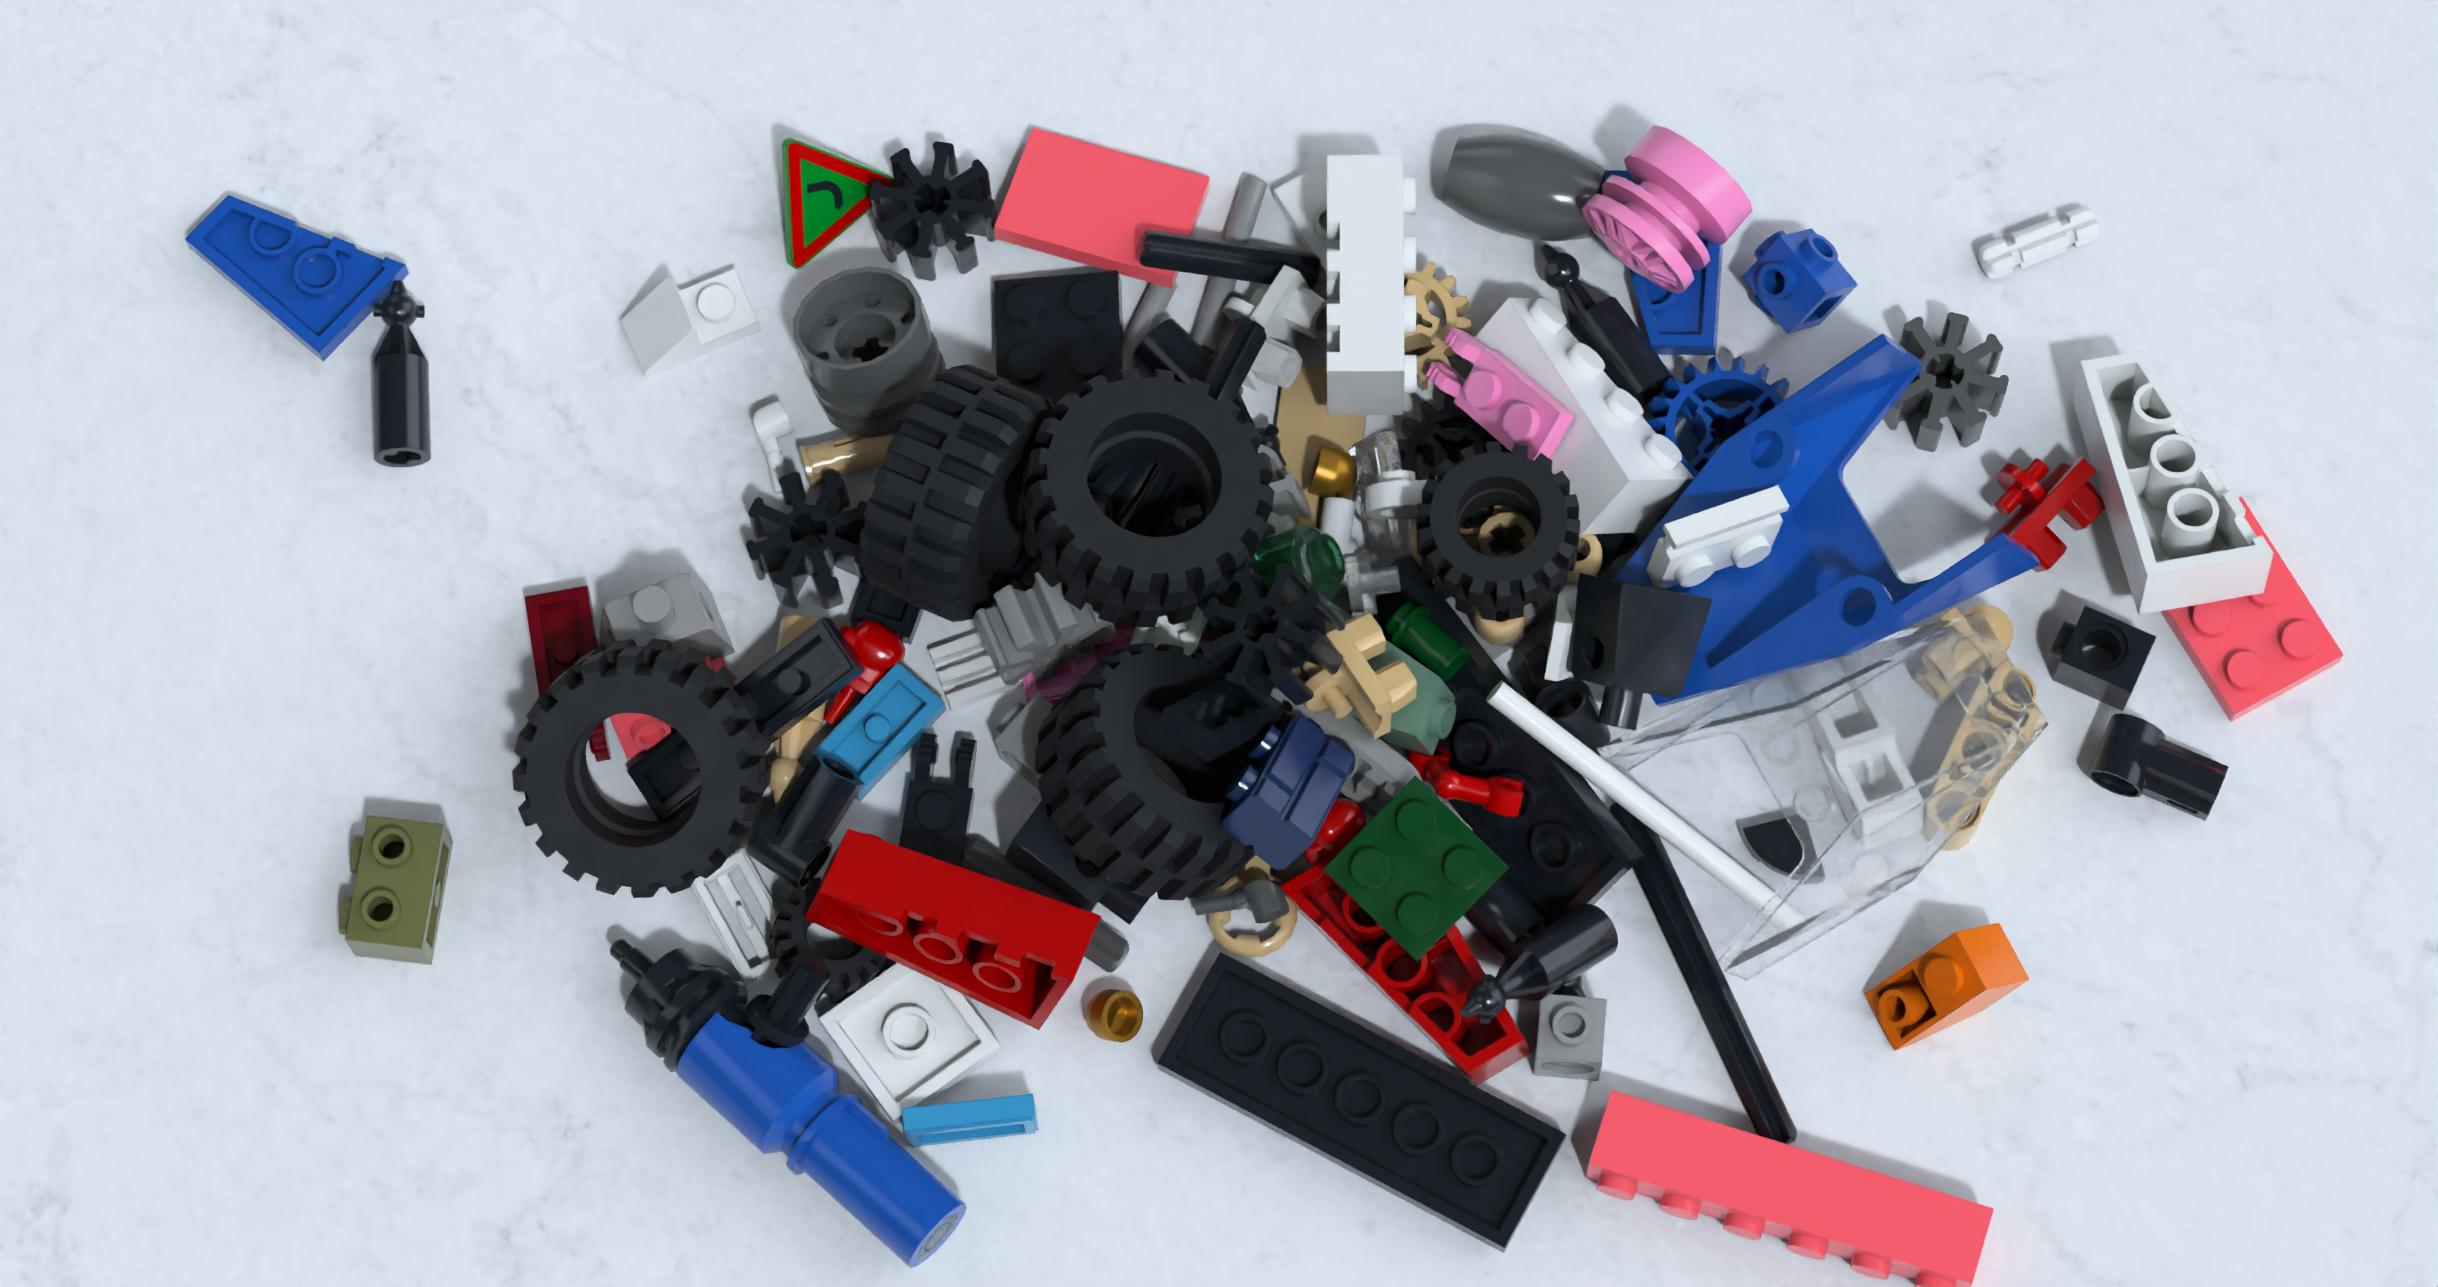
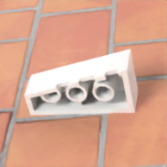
M1327 155V415H1404V393L1417 392L1416 355H1404V333H1416V295H1404V274H1416V236H1404L1403 215H1415L1416 180L1415 177H1403V155Z
M1508 297L1475 338L1490 350L1501 352L1575 415L1551 460L1552 473L1555 475L1563 471L1570 480V495L1576 494L1580 507V533L1585 535L1648 532L1694 480L1691 473L1680 462L1682 460L1680 450L1668 438L1657 434L1642 417L1644 410L1638 400L1613 383L1603 371L1605 363L1602 358L1589 346L1579 343L1565 326L1567 319L1555 304L1544 298Z
M2141 350L2080 361L2073 405L2092 467L2096 470L2097 483L2138 615L2264 593L2274 553L2262 535L2257 537L2244 517L2246 509L2234 491L2228 492L2212 468L2213 459L2202 441L2196 442L2182 422L2183 413L2144 352Z

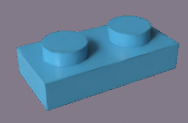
M897 662L811 753V757L813 754L823 753L828 757L840 760L857 772V776L864 783L856 796V799L861 802L921 738L922 733H925L946 711L945 702Z

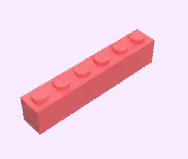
M1611 1090L1586 1173V1178L1597 1181L1596 1189L1606 1195L1623 1200H1633L1636 1193L1661 1201L1659 1208L1670 1215L1688 1220H1696L1700 1213L1724 1221L1723 1229L1734 1235L1752 1240H1760L1762 1233L1788 1241L1786 1248L1798 1255L1823 1260L1826 1253L1850 1260V1268L1859 1274L1886 1280L1889 1278V1274L1892 1273L1914 1280V1287H1971L1994 1208L1614 1090Z

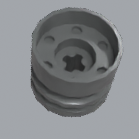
M868 266L845 270L820 282L802 300L793 319L794 342L803 364L810 374V381L817 393L820 406L830 423L848 434L873 438L898 433L904 423L903 417L908 409L920 399V392L929 382H935L937 374L946 369L944 358L939 350L937 339L931 331L930 321L919 293L909 279L891 269Z

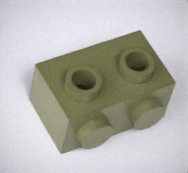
M367 815L364 835L356 834L351 845L350 871L357 873L353 897L344 896L338 922L339 933L346 935L345 941L355 956L432 965L453 840L444 824Z

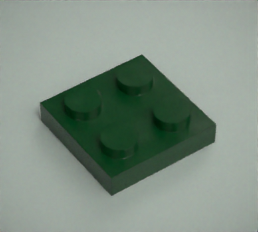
M1414 776L1322 871L1415 962H1418L1509 867L1418 777Z

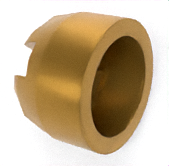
M1321 444L1313 466L1308 493L1325 498H1340L1348 494L1358 478L1357 464L1351 455L1338 448Z
M1119 989L1103 990L1094 994L1087 1004L1085 1013L1087 1026L1097 1037L1103 1040L1119 1043L1127 1042L1135 1037L1141 1028L1143 1021L1142 1004L1132 992Z

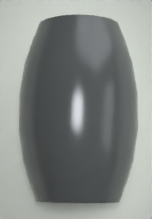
M1502 133L1462 136L1458 138L1451 157L1445 183L1444 204L1470 221L1502 234L1540 241L1586 239L1592 236L1593 230L1584 219L1581 209L1595 194L1603 195L1602 184L1606 181V170L1576 151L1546 140Z

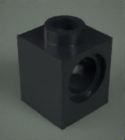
M2085 606L2077 624L2075 625L2064 620L2049 655L2059 659L2060 662L2052 680L2123 711L2155 642L2156 636ZM2092 645L2101 646L2111 653L2114 663L2104 667L2093 665L2085 658L2082 649Z

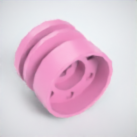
M1654 125L1624 159L1626 169L1636 184L1624 177L1611 175L1602 184L1604 195L1595 194L1581 210L1584 219L1594 233L1621 262L1669 292L1681 294L1694 280L1692 269L1700 271L1710 262L1708 250L1699 237L1712 243L1724 244L1753 209L1749 198L1740 185L1707 153L1674 131Z

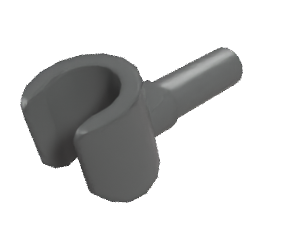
M1265 879L1249 883L1243 888L1244 891L1194 901V909L1197 916L1236 909L1241 910L1250 906L1255 922L1259 924L1285 916L1289 913V906L1280 886Z

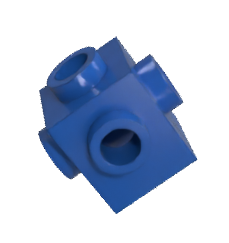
M1812 228L1787 235L1784 231L1771 235L1756 249L1754 255L1758 260L1742 276L1743 280L1754 292L1757 305L1767 315L1775 318L1787 334L1820 325L1858 286L1856 281L1838 261V253L1835 247L1826 238L1816 234Z

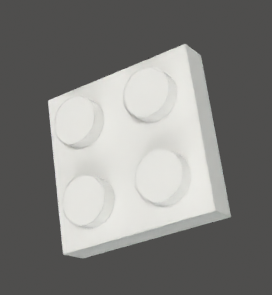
M899 963L891 966L818 1018L822 1028L895 1127L903 1122L902 1108L927 1105L1001 1052L1000 1044L962 993Z

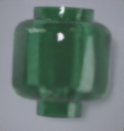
M1299 524L1263 537L1249 565L1270 586H1272L1278 573L1275 569L1277 564L1283 563L1292 566L1329 602L1336 597L1340 582L1345 576L1344 557L1335 539L1327 533H1322L1316 527L1306 524Z

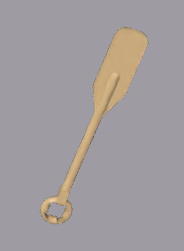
M1302 364L1301 371L1290 388H1281L1276 427L1279 429L1277 436L1280 440V452L1287 464L1285 470L1287 474L1292 473L1295 476L1310 506L1311 516L1309 518H1303L1302 516L1291 518L1303 538L1305 546L1296 559H1291L1284 549L1268 541L1265 542L1270 561L1276 565L1283 563L1294 567L1313 587L1320 591L1331 571L1319 557L1317 551L1325 497L1308 493L1313 466L1321 444L1328 445L1351 455L1357 464L1359 478L1367 415H1327V365ZM1358 478L1351 491L1340 498L1355 502ZM1255 855L1245 865L1244 872L1232 876L1223 886H1219L1214 892L1213 897L1232 894L1233 891L1259 879L1269 880L1278 886L1285 883L1273 875L1274 869ZM1285 896L1289 906V913L1273 921L1272 925L1278 931L1273 937L1263 942H1260L1259 935L1240 933L1235 940L1228 935L1222 926L1231 921L1230 911L1208 914L1209 927L1216 941L1230 953L1246 958L1264 957L1280 949L1292 936L1297 922V908Z

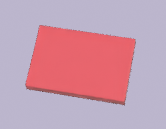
M1032 128L996 220L994 239L1107 271H1118L1121 275L1173 289L1179 271L1144 267L1138 260L1139 241L1145 231L1149 229L1193 235L1210 188V177Z

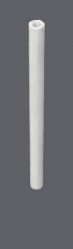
M1500 681L1493 688L1486 702L1788 936L1793 935L1799 929L1805 919L1804 914L1505 682Z

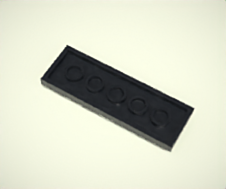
M1411 554L1396 559L1351 607L1347 614L1355 618L1371 613L1381 627L1385 639L1391 643L1392 636L1386 632V626L1392 616L1403 605L1412 602L1417 607L1425 605L1431 610L1429 618L1462 647H1466L1470 651V655L1462 668L1451 679L1444 682L1456 697L1454 701L1456 716L1451 731L1447 737L1439 739L1437 746L1449 751L1450 760L1448 766L1459 774L1488 780L1491 777L1502 776L1524 782L1522 792L1524 793L1518 817L1493 813L1480 804L1456 799L1448 801L1462 819L1473 829V832L1509 867L1504 874L1545 918V927L1582 904L1594 905L1644 856L1581 774L1486 702L1488 695L1500 681L1505 682L1514 690L1515 688L1446 600L1443 601L1434 592V584L1430 579H1425L1421 567ZM1405 647L1400 648L1401 651H1403L1404 653L1412 657L1414 660L1425 666Z
M1222 952L1217 956L1157 1063L1160 1071L1502 1253H1505L1566 1139V1134Z

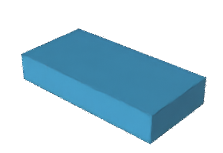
M1033 1094L902 1108L904 1132L908 1144L912 1145V1147L1034 1134L1035 1131H1039Z

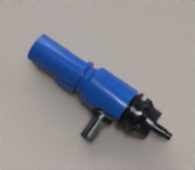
M618 939L613 943L610 948V955L637 982L626 1000L624 1009L629 1016L643 1027L646 1046L659 1058L664 1057L663 1063L670 1072H676L683 1082L763 1154L783 1152L788 1157L786 1165L794 1175L806 1173L910 1268L917 1267L938 1250L962 1220L967 1209L966 1204L888 1135L887 1127L862 1106L863 1102L860 1097L854 1092L844 1095L838 1090L839 1074L836 1068L804 1041L809 1034V1026L804 1017L831 979L826 973L828 967L819 959L812 961L806 954H800L772 996L767 994L757 995L747 1004L748 990L746 985L741 981L732 982V977L720 966L700 964L683 948H676L654 963L639 948L632 947L625 939Z

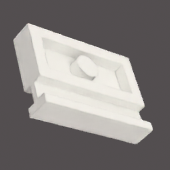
M1777 485L1666 523L1663 527L1666 536L1658 539L1646 572L1656 587L1669 588L1680 584L1681 587L1687 588L1705 581L1717 570L1735 564L1739 568L1752 566L1763 560L1771 552L1772 545L1783 523L1780 513L1788 511L1790 506Z

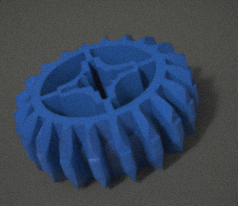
M1714 355L1708 360L1707 374L1704 375L1697 367L1689 363L1688 366L1684 367V383L1669 377L1663 385L1665 397L1654 396L1651 399L1648 411L1654 418H1649L1646 422L1657 434H1661L1672 441L1677 448L1675 430L1679 423L1685 418L1693 425L1692 433L1701 444L1696 448L1695 457L1689 463L1683 455L1680 462L1695 478L1720 447L1719 444L1715 447L1716 436L1724 441L1785 400L1784 398L1788 393L1790 385L1786 377L1776 380L1769 385L1766 383L1769 371L1766 364L1759 365L1754 374L1751 375L1744 372L1745 362L1741 356L1734 359L1731 370H1722L1721 362ZM1732 401L1741 403V405L1737 408L1726 409L1717 406L1713 402Z

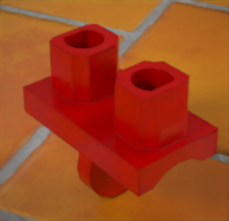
M2084 457L2079 458L2073 466L2060 463L2041 484L2039 482L2049 472V468L2038 458H2035L2025 470L2012 463H2006L1996 474L1997 481L2005 491L1994 503L1996 509L2003 515L2008 516L2019 504L2021 506L1991 539L2003 532L2035 553L2041 565L2032 568L2035 572L2050 569L2067 549V546L2047 526L2058 513L2077 531L2085 529L2105 509L2103 499L2088 481L2096 470Z

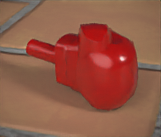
M866 620L858 623L854 628L844 625L839 630L865 671L839 691L826 711L823 720L836 727L856 694L859 693L865 697L897 662L899 664L902 662L905 656V647L900 637L883 624Z
M1337 796L1313 844L1302 853L1306 861L1310 864L1317 861L1321 862L1343 849L1367 825L1366 816L1362 808L1350 798Z

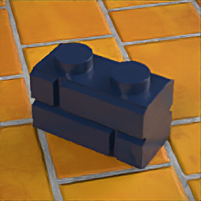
M1302 714L1293 715L1279 729L1272 724L1264 729L1247 752V756L1255 761L1253 766L1249 764L1245 766L1233 779L1224 794L1232 801V804L1222 821V828L1244 846L1252 845L1254 847L1253 853L1275 870H1284L1313 844L1355 764V756L1334 739L1326 740L1323 738L1325 732Z

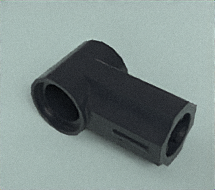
M1543 643L1523 653L1522 663L1514 674L1529 702L1597 755H1601L1609 746L1611 734L1607 725L1598 723L1600 709L1588 685L1574 677L1561 681L1544 679L1548 647Z
M2123 713L2112 715L2088 770V777L2094 783L2110 792L2131 798L2140 797L2143 794L2205 821L2217 798L2229 767L2165 740L2166 737L2162 730L2144 719Z
M823 753L813 754L781 807L778 806L773 809L756 828L748 842L746 853L794 888L799 885L805 888L809 880L815 878L827 861L832 850V843L829 839L864 785L857 776V772L840 760L828 757Z

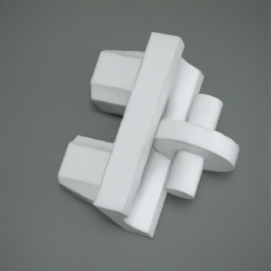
M1286 265L1282 267L1267 291L1258 288L1249 302L1231 297L1223 308L1225 315L1232 322L1237 317L1242 316L1256 321L1265 328L1266 340L1243 382L1244 386L1257 392L1260 391L1265 382L1290 388L1301 371L1303 361L1297 350L1289 347L1298 331L1314 339L1323 337L1327 331V301L1310 289L1299 271Z

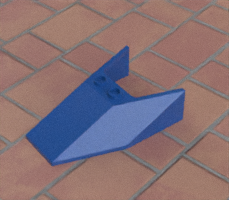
M1884 333L1724 441L1614 578L1654 586L1646 569L1658 539L1666 536L1663 531L1664 524L1777 485L1790 506L1788 511L1780 513L1783 523L1772 545L1771 552L1763 560L1746 568H1739L1735 564L1717 570L1708 579L1692 587L1684 588L1677 584L1667 588L1710 598L1712 602L1682 692L1675 698L1650 694L1657 706H1667L1851 654L2041 565L2035 553L2002 532L1932 579L1913 584L1904 583L1900 579L1843 481V471L1846 464L1923 368L1916 356Z

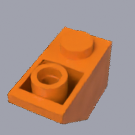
M2000 923L1953 933L1866 992L1865 996L1894 1051L1985 1010L2030 979Z

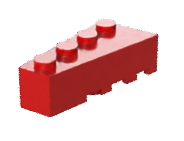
M848 828L830 860L804 918L1040 1030L1074 981L1101 915L886 842L878 836L863 834Z
M1339 852L1329 856L1280 886L1284 895L1297 910L1475 1086L1531 1054L1525 1038L1506 1007L1498 1016L1491 1018L1488 1024L1478 1022L1477 1016L1464 1018L1461 1015L1460 1010L1466 1002L1469 988L1475 982L1482 980V976L1485 973L1455 924L1418 962H1415L1322 871Z

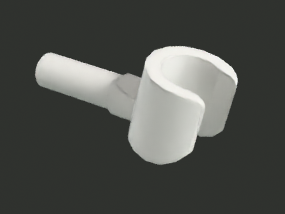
M776 401L757 410L753 415L755 434L764 449V454L767 455L774 493L783 494L779 479L787 474L782 450L777 440L794 432V429L781 402Z

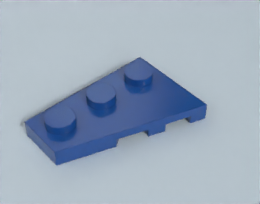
M1606 170V180L1611 175H1616L1636 184L1628 171ZM1699 237L1708 250L1710 262L1700 271L1692 269L1694 280L1681 294L1669 292L1629 268L1649 341L1657 355H1716L1723 244L1712 243Z
M229 195L185 238L192 251L323 362L371 314L373 305L380 304L390 294L393 282L396 280L403 281L409 274L406 264L385 257L384 260L356 249L352 243L334 236L332 239L299 227L296 221Z

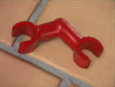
M1437 746L1436 753L1433 756L1409 749L1407 760L1418 770L1422 781L1429 782L1440 798L1480 804L1493 813L1518 817L1524 793L1522 792L1524 782L1502 776L1491 777L1488 780L1459 774L1448 766L1450 760L1449 751L1440 746Z

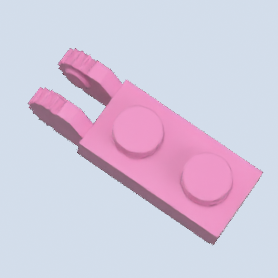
M1451 327L1444 338V343L1456 354L1474 363V366L1466 379L1453 367L1445 363L1432 361L1425 372L1426 377L1429 378L1428 380L1432 381L1440 390L1455 397L1454 403L1511 452L1514 443L1528 446L1527 458L1535 461L1540 453L1551 459L1575 415L1501 352L1490 350L1468 332Z

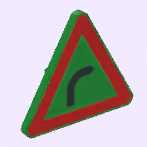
M789 137L781 145L787 263L795 269H801L872 208L870 192L874 181H880L882 186L895 187V180L888 174Z

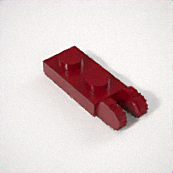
M588 586L525 596L539 697L565 669L568 670L579 658L595 649L599 650L591 594ZM606 720L594 729L589 738L591 753L595 755L597 762L611 759Z

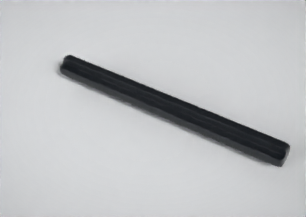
M1617 802L1613 803L1609 811L1644 855L1633 868L1757 1135L1784 1144H1791L1797 1137L1795 1125L1660 836Z

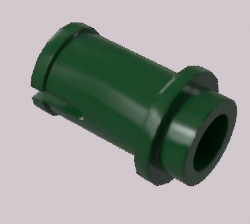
M1408 602L1392 616L1386 626V632L1392 636L1391 644L1398 649L1405 647L1433 673L1438 675L1442 681L1446 682L1462 668L1470 655V651L1466 647H1462L1429 618L1431 615L1429 608L1425 605L1417 607L1412 602Z

